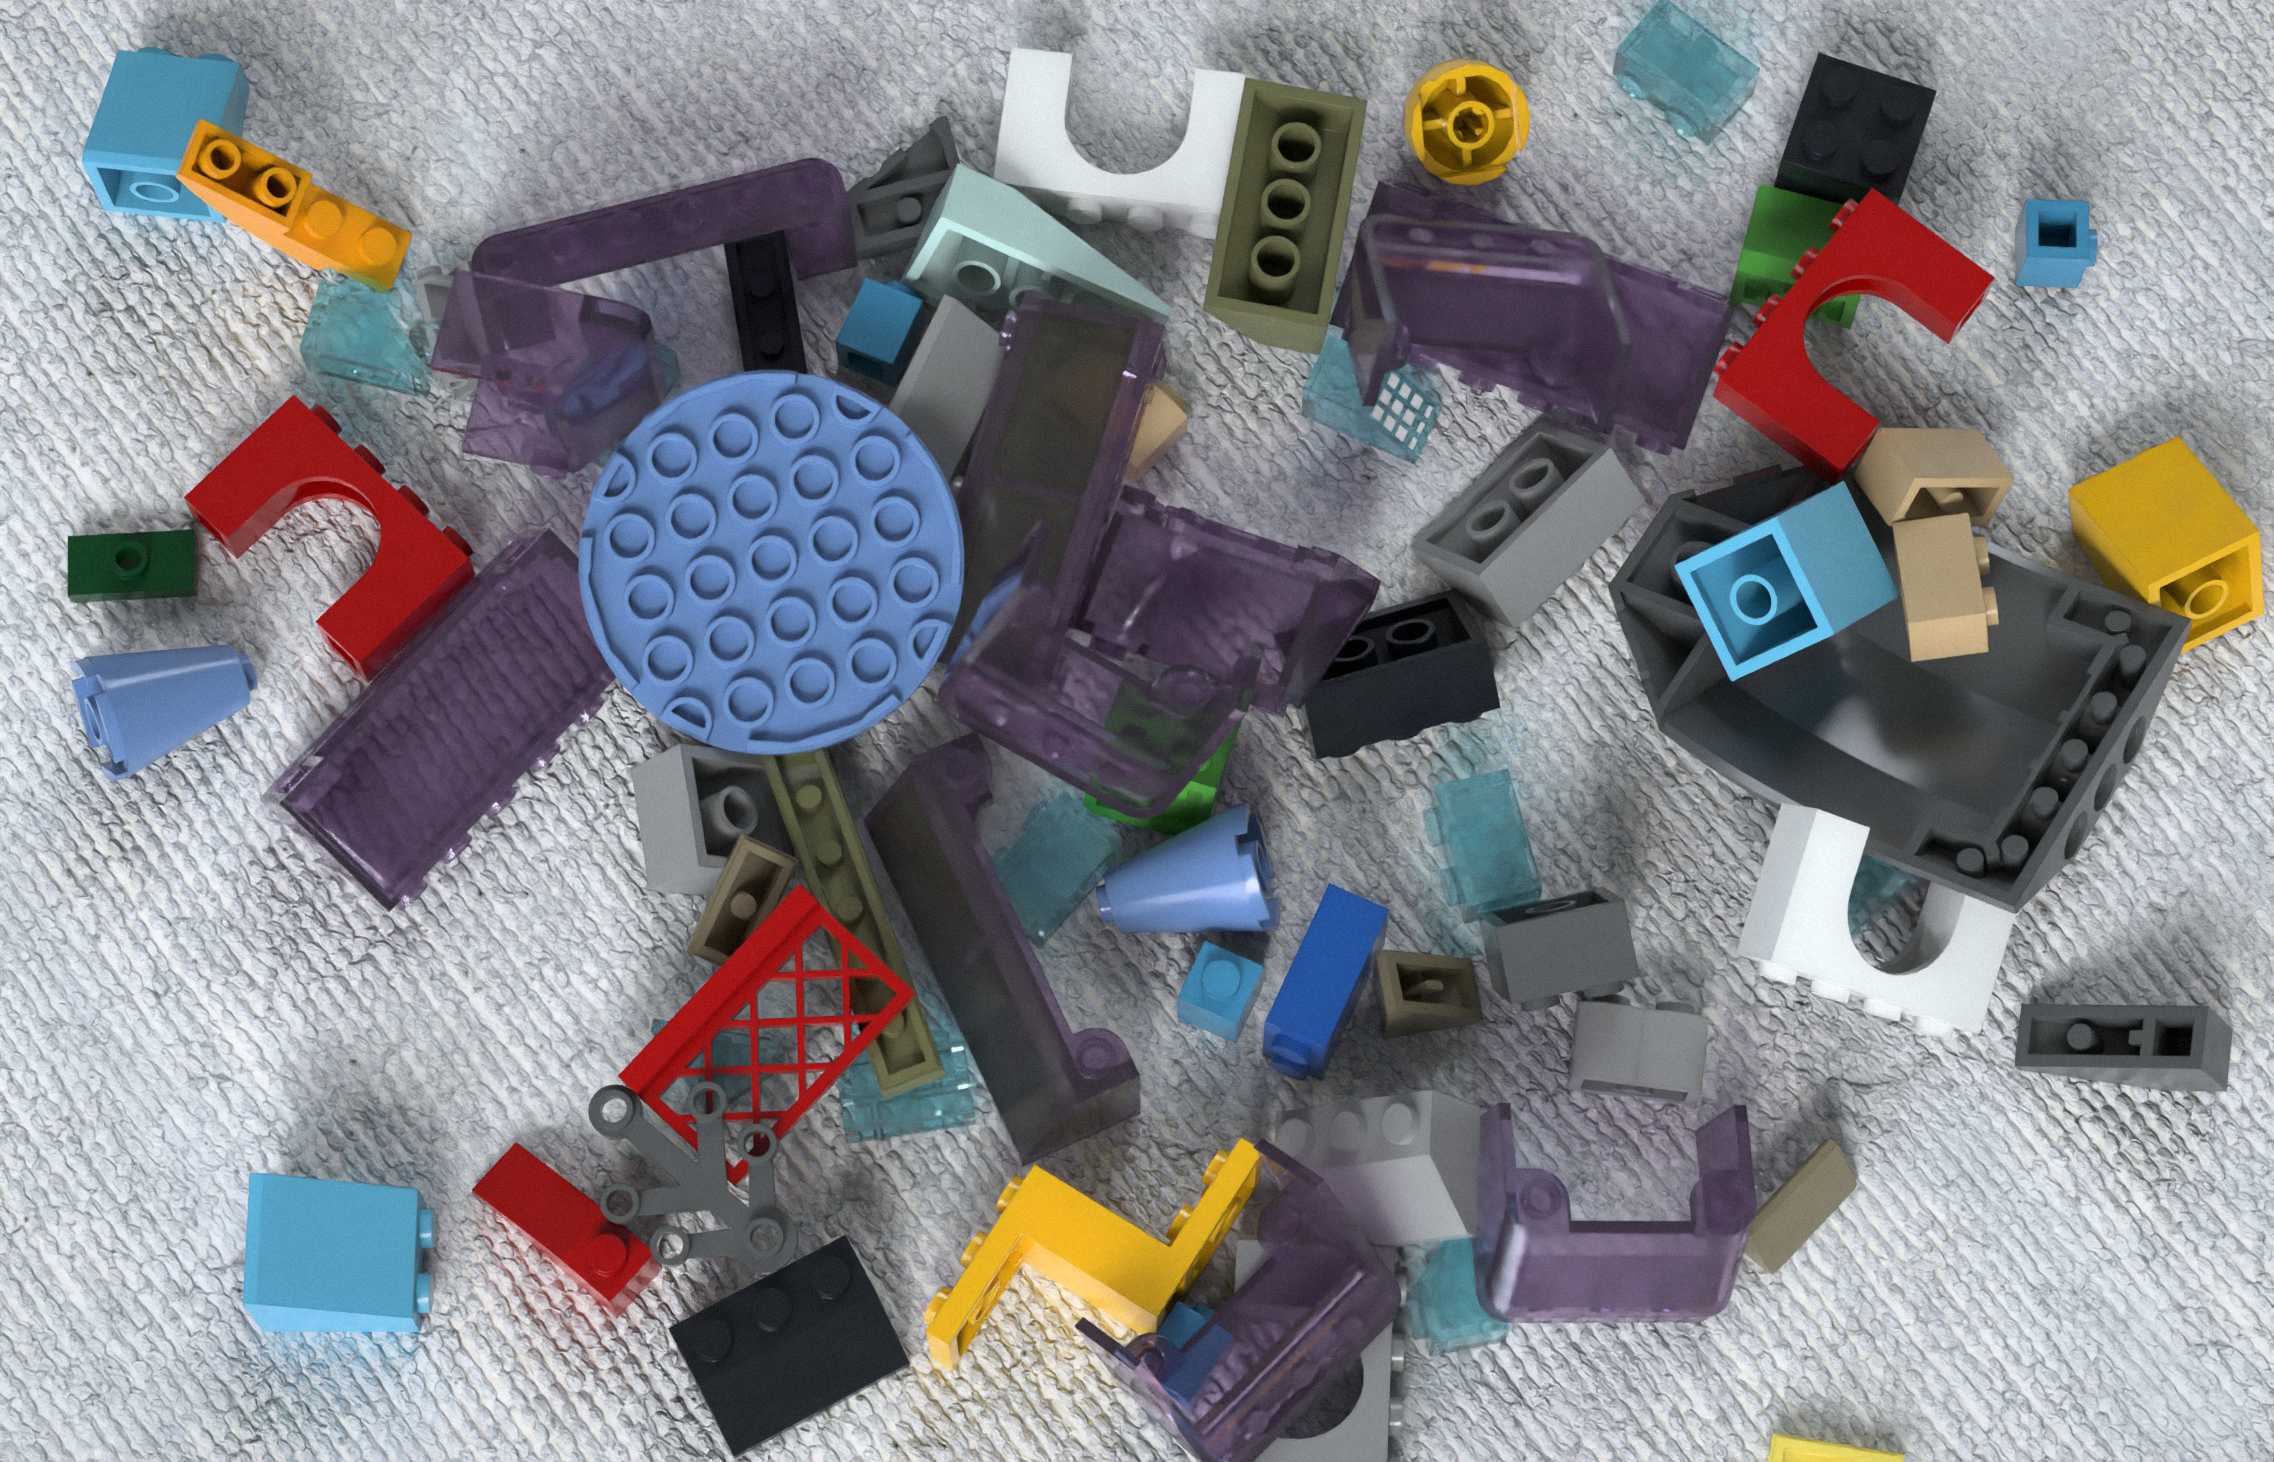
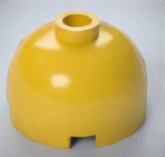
M1453 58L1432 66L1415 81L1404 102L1402 126L1411 152L1426 170L1451 184L1478 185L1499 177L1508 169L1505 165L1513 159L1517 150L1522 152L1528 140L1531 116L1525 94L1503 70L1483 60Z

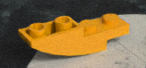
M202 118L196 122L175 175L189 190L238 226L318 271L330 267L381 293L392 289L412 233L310 183L313 174Z

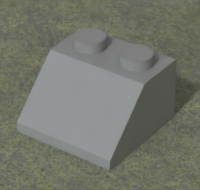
M678 744L631 768L650 891L688 895L712 893L740 832L792 856L790 837L760 755Z

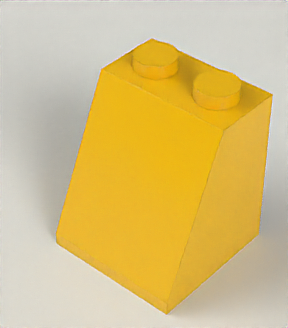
M2179 436L2156 447L2145 449L2136 457L2103 473L2092 475L2080 484L2068 489L2072 531L2107 589L2191 619V629L2180 655L2264 614L2260 530Z

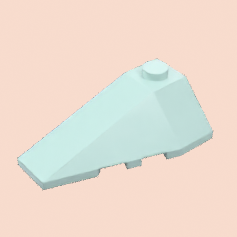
M961 164L956 165L936 199L900 283L914 290L919 299L937 308L944 294L956 298L976 315L977 311L980 310L1012 317L1013 327L1032 330L1035 321L1065 327L1074 339L1090 342L1095 336H1098L1109 345L1117 341L1129 350L1143 353L1148 351L1168 321L1172 311V307L1015 188Z

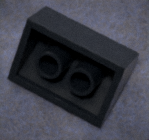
M1456 589L1274 639L1302 732L1317 760L1325 757H1347L1359 751L1363 746L1388 739L1395 741L1407 740L1417 736L1424 729L1448 722L1467 723L1479 718L1484 712L1501 708L1488 642Z
M846 1235L668 1328L679 1354L734 1459L910 1366V1362L882 1303Z

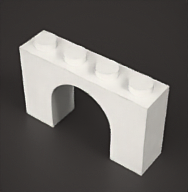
M1012 47L992 179L1015 188L1046 213L1065 215L1067 219L1075 223L1097 224L1101 220L1126 222L1130 227L1140 231L1152 232L1161 230L1163 227L1187 229L1191 234L1201 238L1215 239L1245 77L1257 79V75L1195 68L1188 126L1180 147L1166 162L1154 169L1137 174H1116L1101 170L1088 163L1077 153L1068 138L1066 131L1074 81L1073 54Z
M1782 803L1736 954L1760 962L1757 974L1791 985H1795L1797 976L1813 980L1809 991L1813 994L1842 1003H1848L1850 994L1864 998L1862 1010L1870 1014L1894 1021H1900L1902 1012L1916 1016L1913 1028L1928 1034L1951 1039L1954 1028L1980 1034L2016 914L1931 881L1918 924L1907 945L1889 961L1872 967L1857 951L1848 926L1849 897L1870 828L1817 808Z

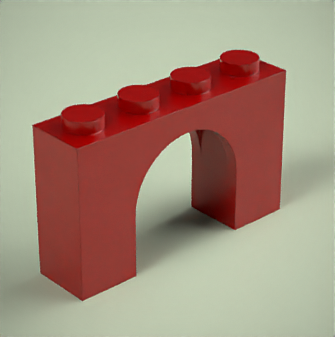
M1873 187L1859 204L1853 199H1849L1828 227L1834 233V236L1821 251L1814 246H1811L1790 274V277L1796 280V283L1783 299L1775 293L1769 297L1752 321V324L1758 330L1745 346L1737 341L1733 342L1713 370L1720 376L1713 395L1715 399L1832 486L1838 484L1873 440L1880 421L1826 382L1816 372L1804 346L1803 329L1808 318L1820 306L1835 298L1851 294L1872 295L1893 303L1947 344H1950L1986 299L1995 277Z
M293 394L185 495L184 499L193 518L236 559L241 557L285 514L303 503L327 498L340 499L352 502L368 511L378 521L381 529L380 545L376 558L368 571L315 622L324 642L369 683L477 580L469 558L474 552L464 538L453 528L446 526L440 531L425 517L430 512L428 507L409 487L403 485L396 490L382 477L386 472L384 466L365 446L359 444L353 450L338 436L342 432V428L322 406L316 403L309 409Z

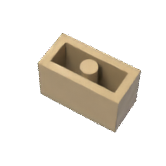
M1879 428L1852 476L1888 526H1892L1894 522L1968 512L1971 526H1988L2015 479L1978 429Z
M1969 512L1892 523L1895 562L1911 662L1989 652L1987 626L1999 625L1994 586L1984 588L1981 586L1980 576L1990 574L1988 549L1985 536L1973 538Z

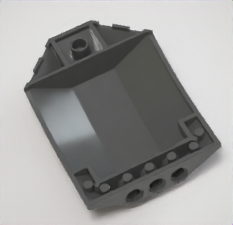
M1854 462L1838 483L1845 482L1900 593L1895 562L1893 528L1887 525L1852 477L1858 467V464ZM1780 464L1732 477L1733 485L1697 496L1694 488L1670 495L1608 585L1610 597L1659 731L1717 773L1775 809L1780 810L1782 803L1817 808L1869 827L1870 830L1863 854L2013 914H2016L2063 867L2073 861L2141 749L2146 732L2191 629V619L2058 571L1986 539L1990 574L1981 575L1980 580L1982 588L1994 586L1999 625L1987 626L1989 652L1911 662L1901 596L1838 633L1731 682L1674 565L1832 485L1805 465L1782 471ZM1973 533V538L1981 537V536H1979V535Z

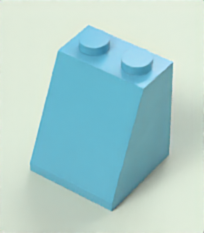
M155 47L140 48L138 52L118 50L82 156V163L104 210L226 223L227 217L195 195L175 175L196 122L202 118L241 138L250 91L241 63H236L226 56L211 53L202 54L199 58L174 56L166 50Z
M1844 481L1808 497L1674 565L1731 682L1838 633L1901 596Z
M250 1173L243 1287L244 1307L263 1332H421V1313H431L433 1308L432 1273H423L424 1248L435 1247V1209H426V1202L420 1191L415 1188L267 1173Z

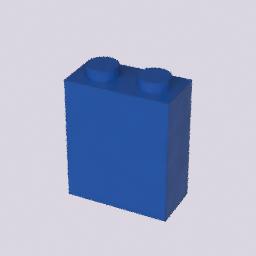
M1329 883L1265 1020L1262 1055L1271 1059L1270 1066L1287 1077L1304 1081L1307 1075L1322 1081L1373 971L1375 953L1382 951L1384 947L1390 909Z

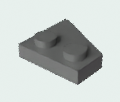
M947 116L934 120L929 124L930 131L905 152L901 148L882 163L880 170L875 175L863 178L841 196L843 210L858 261L916 247L936 199L956 165L960 164Z

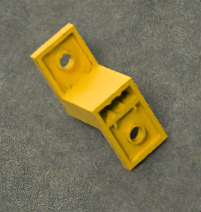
M1240 1137L1231 1153L1222 1148L1217 1152L1202 1177L1201 1182L1205 1184V1187L1201 1193V1200L1196 1208L1187 1203L1181 1208L1166 1234V1238L1170 1239L1168 1246L1035 1164L1024 1180L1015 1175L1004 1189L996 1204L995 1209L1001 1212L989 1235L981 1230L978 1231L964 1251L959 1262L960 1265L965 1267L961 1278L953 1290L943 1286L937 1292L925 1312L923 1320L929 1323L926 1334L931 1358L954 1371L1024 1262L1147 1339L1152 1340L1177 1301L1184 1303L1260 1184L1263 1150Z

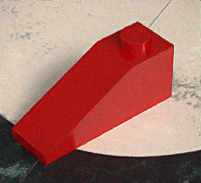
M517 1142L510 1147L472 1189V1192L616 1318L625 1311L661 1271L659 1262L654 1259L648 1246L625 1226L609 1221L603 1215L600 1205Z

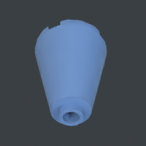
M230 644L87 656L71 662V669L84 676L72 680L79 713L91 747L95 748L105 745L111 761L102 763L100 766L111 782L128 778L250 704L249 691L258 688L257 677L247 653L237 655Z
M1247 802L1235 805L1106 870L1105 884L1096 886L1097 902L1104 922H1115L1120 933L1250 932L1277 929L1280 925L1279 898L1266 900L1265 891L1270 890L1269 879L1275 878L1259 820L1255 813L1249 814L1250 804Z

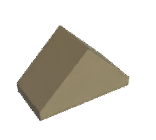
M1386 949L1375 953L1372 980L1384 1039L1472 1025L1483 1021L1471 959Z

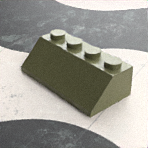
M1245 77L1203 310L1258 344L1321 355L1328 329L1368 100Z

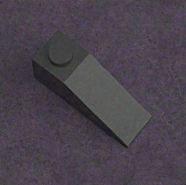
M2021 1004L2014 1066L2022 1071L2163 1091L2227 1092L2233 1029L2209 1006Z

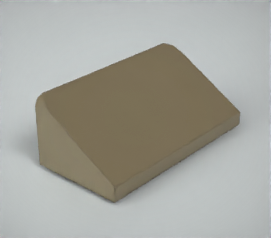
M740 832L685 951L721 967L778 907L800 860Z
M1832 1138L1829 1140L1825 1139L1742 1226L1736 1239L1738 1241L1736 1245L1766 1273L1771 1275L1776 1273L1855 1190L1857 1185L1856 1178L1839 1144Z

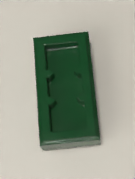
M194 529L68 536V597L71 603L198 596V543Z

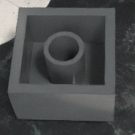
M1604 887L1478 914L1492 988L1511 1005L1521 1003L1522 1011H1535L1559 1005L1561 1003L1559 994L1584 989L1586 997H1600L1618 993L1624 990L1623 980L1640 977L1625 901Z

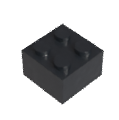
M1818 53L1780 161L1774 187L1843 205L1849 199H1853L1859 204L1873 187L1898 206L1937 90Z

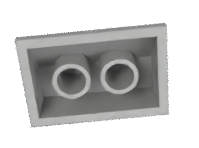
M944 294L888 410L915 432L933 455L947 480L957 510H959L970 480L964 476L973 458L982 460L987 454L996 431V426L990 423L1000 404L1008 407L1013 401L1022 379V372L1017 370L1015 346L956 298Z
M1539 420L1421 534L1410 547L1418 558L1452 589H1456L1458 594L1478 613L1516 629L1523 621L1533 617L1541 608L1542 603L1566 579L1577 574L1583 568L1586 559L1610 536L1621 531L1626 526L1629 517L1646 501L1611 447Z
M1434 1089L1276 1112L1273 1177L1305 1242L1398 1247L1476 1237L1481 1106Z

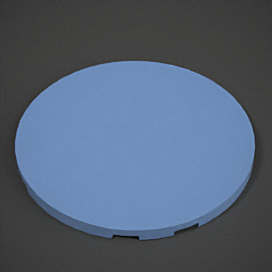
M757 370L714 378L685 390L648 414L642 420L643 422L630 433L617 451L613 452L600 473L590 496L591 500L579 543L578 571L586 618L599 650L621 684L647 710L684 735L721 749L753 755H789L831 747L867 731L895 712L917 691L932 672L944 652L956 623L965 581V549L957 506L944 474L922 440L882 403L862 391L839 381L797 373V371Z

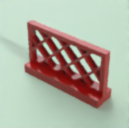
M798 884L625 1067L618 1077L627 1088L631 1089L642 1102L649 1106L698 1152L697 1132L688 1125L696 1124V1119L692 1114L677 1115L660 1099L662 1095L678 1078L705 1077V1081L714 1082V1077L752 1075V1112L726 1113L723 1117V1123L753 1121V1124H761V1121L778 1120L771 1130L776 1135L779 1143L917 995L903 980L827 912L814 896L801 884ZM823 927L841 943L842 969L804 971L803 946ZM849 951L867 968L850 969ZM795 955V971L779 972ZM879 978L896 994L878 1014L851 1015L850 979ZM842 979L843 1015L805 1017L804 981ZM796 981L797 1017L759 1019V992L769 982ZM750 1003V1019L734 1020ZM868 1024L852 1041V1025ZM843 1025L844 1051L834 1062L806 1063L805 1027ZM797 1027L798 1064L760 1065L759 1029ZM750 1029L751 1066L713 1067V1041L724 1030ZM704 1052L705 1067L689 1068ZM823 1072L807 1089V1073ZM798 1073L799 1099L786 1111L761 1112L760 1075ZM706 1091V1114H711L715 1112L714 1092ZM761 1133L753 1134V1148L748 1154L754 1157L766 1154L770 1148L768 1136L764 1135L762 1137ZM742 1159L733 1167L726 1160L727 1180L737 1188L749 1175L748 1162Z

